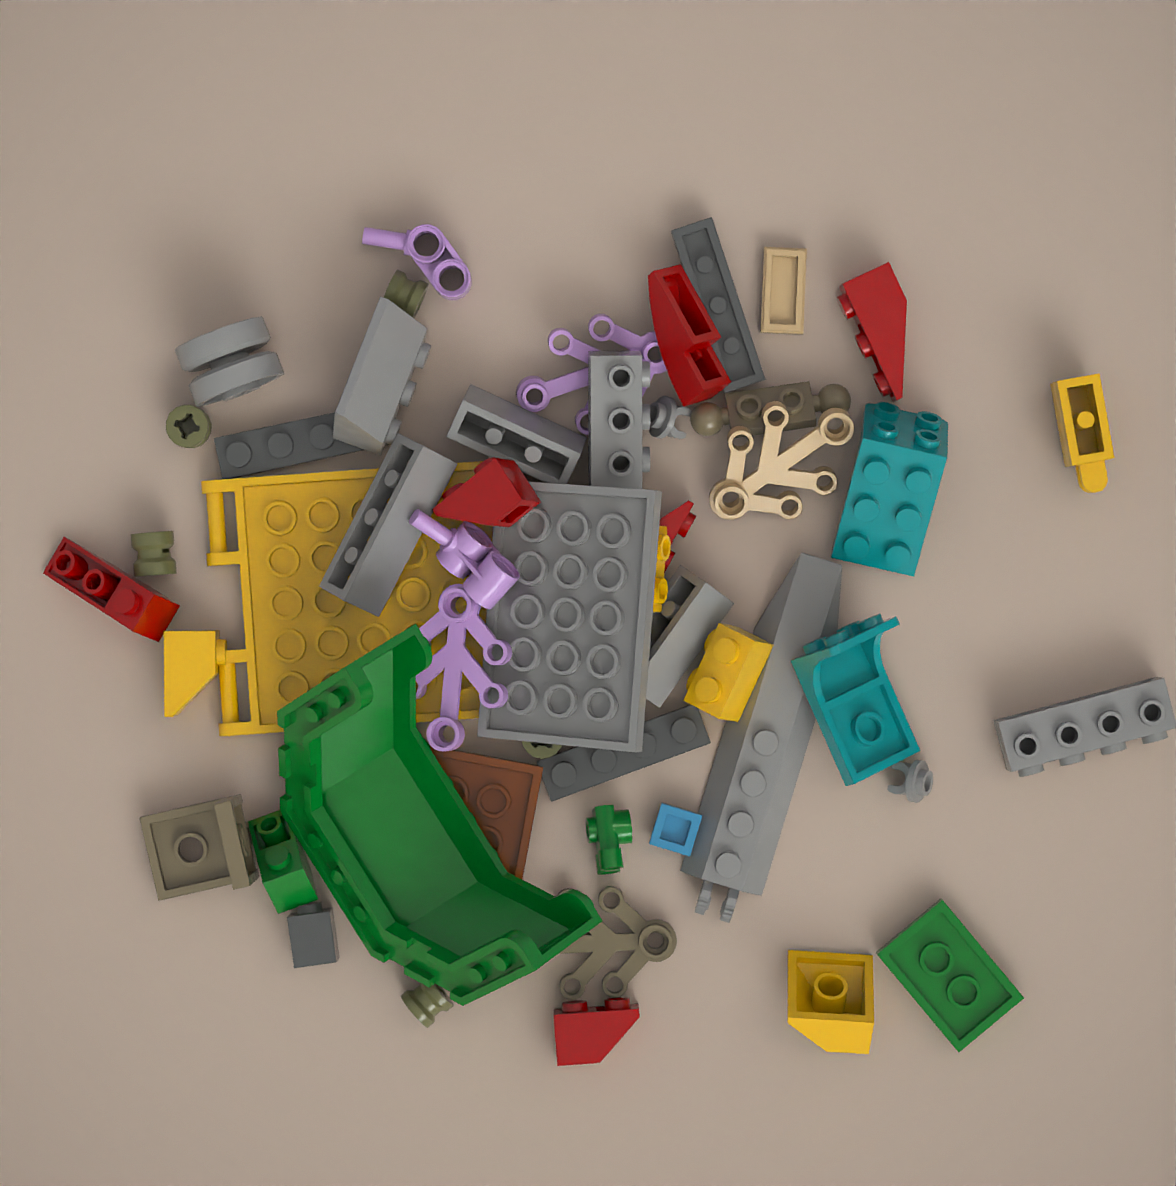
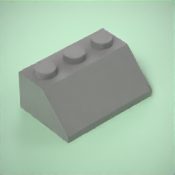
M379 298L335 411L333 439L380 456L386 443L392 445L397 433H399L402 421L396 419L401 405L409 406L417 384L410 381L415 367L423 369L431 349V345L425 343L427 328L389 299Z

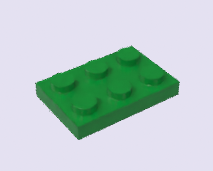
M941 898L876 952L958 1052L962 1051L1024 999Z

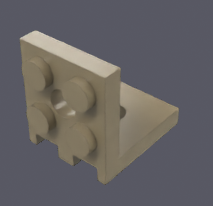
M241 794L140 817L158 901L231 884L233 890L251 886L260 877L252 853V840L249 827L246 826ZM194 837L202 843L203 854L199 860L188 861L181 855L180 844L183 839Z

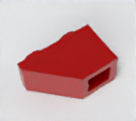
M492 457L477 465L474 469L475 475L465 483L456 484L445 491L442 495L443 501L432 510L438 517L489 526L511 527L541 503L515 460Z
M628 997L608 998L604 1000L605 1006L588 1007L586 1000L562 1002V1009H554L557 1066L601 1063L640 1018L639 1004H630V998Z

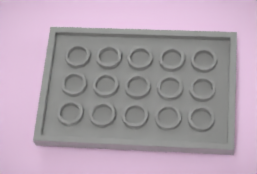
M529 482L541 503L511 527L493 526V545L516 567L520 578L492 609H487L486 625L497 639L505 640L510 644L512 657L504 665H491L486 662L483 656L482 668L493 682L501 683L506 687L508 700L500 708H487L480 702L477 737L642 752L662 491ZM498 644L492 649V656L497 661L503 656V649ZM494 687L488 692V699L492 703H496L499 699V692Z

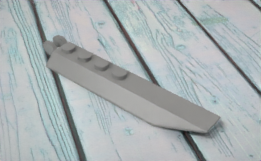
M801 552L754 628L753 635L774 646L739 721L726 720L698 811L699 814H702V819L691 855H685L680 870L703 880L695 913L704 915L705 911L708 910L714 883L729 887L726 899L723 901L720 910V920L730 923L739 891L762 896L816 720L791 660L805 654L802 646L837 633L842 576L841 564Z

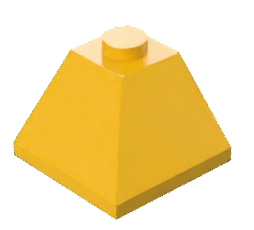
M788 950L787 1023L826 1052L869 1054L874 1027L873 955Z

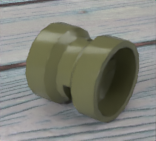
M173 531L131 534V546L134 550L138 551L137 560L133 564L134 577L177 574L176 560L169 553V548L174 545Z

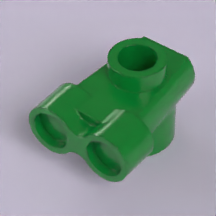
M614 805L596 806L592 810L593 817L586 818L585 825L588 843H596L597 854L595 855L597 874L618 873L620 869L624 868L619 844L632 843L630 812L628 809L614 811Z

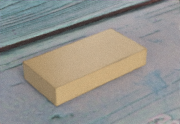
M764 247L760 333L803 335L807 248Z

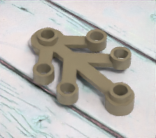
M614 886L605 887L598 896L599 906L607 913H615L634 933H615L602 921L589 931L591 935H583L559 954L592 952L574 973H568L562 977L560 981L561 994L569 1000L580 998L585 991V985L616 951L635 950L618 971L608 972L602 980V988L607 996L611 998L621 997L625 994L628 983L648 961L661 962L673 954L677 938L672 926L660 919L646 921L624 901L620 889ZM565 888L558 893V895L572 888ZM614 892L619 896V903L615 907H607L603 903V897L606 893ZM654 932L660 933L664 938L663 944L657 948H653L647 943L648 936ZM612 977H618L622 980L623 987L617 992H612L607 988V981ZM569 979H576L581 985L580 990L575 994L568 993L564 988L565 982Z

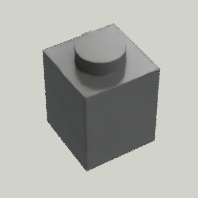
M310 902L296 907L297 912L290 913L287 917L294 968L336 963L340 957L333 907L322 909V902Z

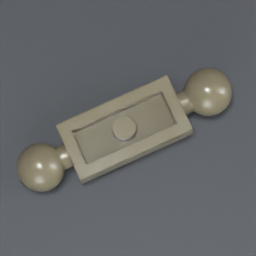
M810 381L725 393L727 408H720L711 402L700 403L693 409L690 422L693 429L703 436L715 435L721 430L723 425H730V430L736 426H744L751 431L752 436L764 434L765 429L762 418L763 407L769 402L778 401L785 405L789 414V421L782 431L816 427L815 412L821 411L823 413L830 408H841L847 412L851 405V397L848 390L839 384L826 385L820 390L818 395H812ZM773 410L769 413L768 419L773 422L778 421L782 418L783 412ZM737 435L735 438L747 437V436H745V435Z

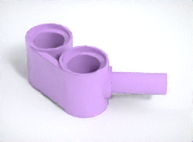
M421 224L413 230L408 229L407 233L364 228L362 244L404 250V255L412 257L437 293L443 298L459 300L470 291L472 277L467 266L437 227L430 224ZM422 235H433L439 241L437 251L431 256L419 255L415 250L416 241ZM448 269L460 270L464 275L463 285L455 291L445 290L440 284L442 274Z
M419 509L415 510L411 515L409 524L440 544V549L436 552V556L441 565L458 578L464 579L469 575L463 582V588L480 606L492 609L520 578L516 567L496 549L488 535L475 524L464 521L457 529L451 528L449 530Z

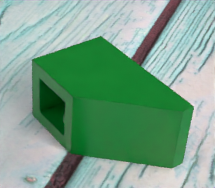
M280 810L248 821L262 883L278 914L318 900L311 868L304 849Z

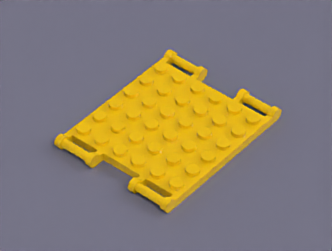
M483 461L457 463L442 495L452 486L465 483L474 476L475 467ZM379 468L201 481L202 494H206L210 553H206L207 566L240 564L246 649L226 650V665H218L222 723H218L219 736L284 732V728L278 726V710L414 624L418 628L423 626L439 612L438 601L441 593L450 585L463 584L469 577L468 575L464 579L458 578L446 570L436 556V552L440 549V544L422 533L379 617L345 602L319 587ZM226 492L235 493L239 551L227 552L223 493ZM441 495V497H440V499H439L437 505H438L441 501H443L442 495ZM434 512L431 515V518L449 530L451 528L457 529L464 522L438 517ZM473 523L482 529L492 541L493 526ZM460 597L455 603V608L459 613H463L466 610L467 604L465 599ZM481 606L479 616L486 624L487 609ZM448 627L431 640L432 656L447 644ZM466 629L465 646L480 666L483 667V648ZM247 662L251 721L239 722L235 663ZM444 670L427 684V691L424 696L416 699V723L432 722L440 717ZM462 672L458 720L479 718V693Z

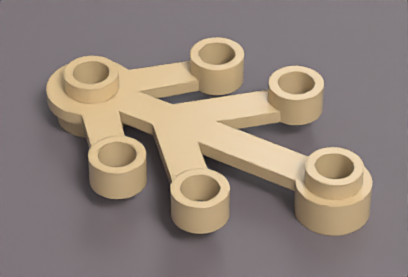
M772 401L767 403L762 410L765 429L758 467L745 478H743L746 453L750 452L753 448L754 440L751 431L747 427H733L727 434L730 454L726 476L724 479L716 482L709 493V503L713 512L720 518L727 520L740 518L748 510L775 513L785 519H794L801 514L803 509L801 498L796 492L787 490L780 493L778 497L755 492L766 484L813 489L820 495H828L834 492L838 481L835 472L830 467L820 466L814 471L792 469L791 467L825 443L834 446L847 443L854 433V424L848 412L841 408H830L824 411L818 420L816 428L778 454L782 430L789 421V414L785 405L781 402ZM773 410H780L783 412V416L780 420L773 422L768 419L769 413ZM833 418H840L842 425L838 429L833 430L827 427L828 422ZM737 435L748 437V441L743 446L734 445L733 439ZM822 475H828L832 478L831 482L826 486H819L816 483L817 479ZM727 492L738 494L734 502L727 503L722 500ZM792 499L797 502L796 507L792 510H784L782 508V504L786 500Z

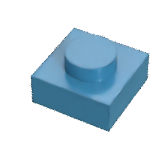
M661 802L649 844L690 856L702 814Z

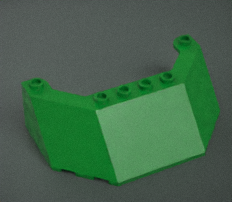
M414 624L277 711L278 726L284 728V745L278 748L279 776L285 778V794L280 797V812L369 954L383 963L390 959L404 967L405 975L429 988L437 984L450 992V999L464 1006L536 971L603 920L594 908L592 900L582 892L569 889L557 896H553L508 873L498 853L488 842L478 826L474 815L466 807L456 791L452 780L446 775L432 753L430 745L416 727V675L431 665L432 652L429 641L423 636L418 626Z

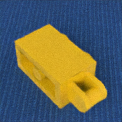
M1100 373L1050 383L1065 467L1075 466L1078 485L1084 492H1100L1106 487L1108 482L1105 460L1115 458Z

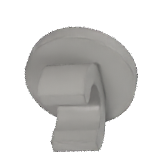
M660 397L650 405V435L659 439L666 436L678 439L685 438L686 433L677 430L674 423L678 415L691 416L692 411L687 407L676 405L675 400L671 397Z
M915 760L912 764L897 762L891 765L892 769L903 771L905 782L901 786L888 785L887 790L893 794H906L908 801L915 803L920 802L924 796L930 793L933 785V773L929 771L925 761Z

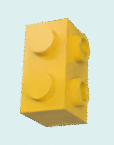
M718 623L717 628L710 632L705 641V654L699 667L692 671L687 680L686 689L688 691L683 701L718 719L738 722L774 645L739 627Z

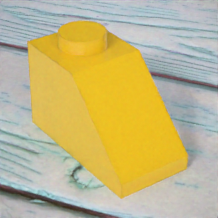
M220 630L164 631V717L179 715L219 674L218 665H226L227 640L220 639Z

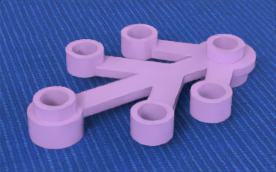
M596 314L589 320L588 330L595 340L607 341L610 339L630 351H640L642 361L650 362V381L654 374L667 371L662 357L653 361L647 356L650 348L654 346L659 347L655 331L639 336L614 324L611 318L605 314ZM600 320L609 323V330L602 335L596 334L593 330L595 323ZM556 328L548 336V345L554 354L560 356L568 354L587 364L588 351H601L574 338L565 328ZM560 334L566 335L569 338L568 345L562 349H558L553 345L554 338ZM588 367L548 381L539 376L525 377L519 382L516 389L519 404L528 411L539 412L548 406L551 398L588 386ZM642 387V397L647 387ZM534 388L539 389L542 392V398L535 403L529 402L526 399L528 391ZM587 401L585 407L580 409L575 416V424L578 430L585 435H588V428L581 426L580 421L584 415L588 414Z
M453 584L447 587L439 597V612L419 628L431 646V640L448 627L447 644L432 656L431 665L416 675V682L418 684L416 699H419L426 693L427 684L444 670L440 717L433 720L427 728L429 744L435 750L443 752L452 751L460 747L465 737L464 727L458 721L462 672L478 691L479 699L483 706L487 708H500L508 700L506 687L501 683L493 682L466 648V629L482 646L484 659L491 665H504L508 663L512 657V648L507 641L497 639L479 616L481 606L466 593L463 584ZM460 597L464 598L467 604L466 610L463 613H459L455 608V603ZM497 644L503 649V656L498 661L492 656V649ZM492 687L496 688L499 692V699L496 703H492L488 699V692ZM447 726L452 727L455 733L453 740L450 742L443 736V731Z

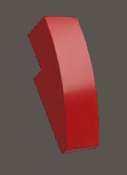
M681 264L652 271L648 275V287L653 325L661 356L671 383L683 407L711 399L731 383L711 346L721 338V335Z

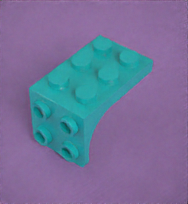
M888 402L868 403L865 405L859 446L834 539L831 558L914 577L947 461L948 422L941 419L937 414L926 411L912 413L900 410L899 407Z
M877 614L861 622L856 621L836 630L837 633L827 638L826 636L802 646L805 654L791 660L845 786L856 784L920 751L881 659V637L885 631L900 625L897 616L883 620L881 614Z

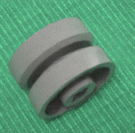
M262 316L216 329L194 338L175 349L182 370L197 372L211 368L210 371L194 378L189 384V389L197 407L240 397L259 389L260 386L285 374L277 353L265 351L249 355V353L266 345L271 338Z

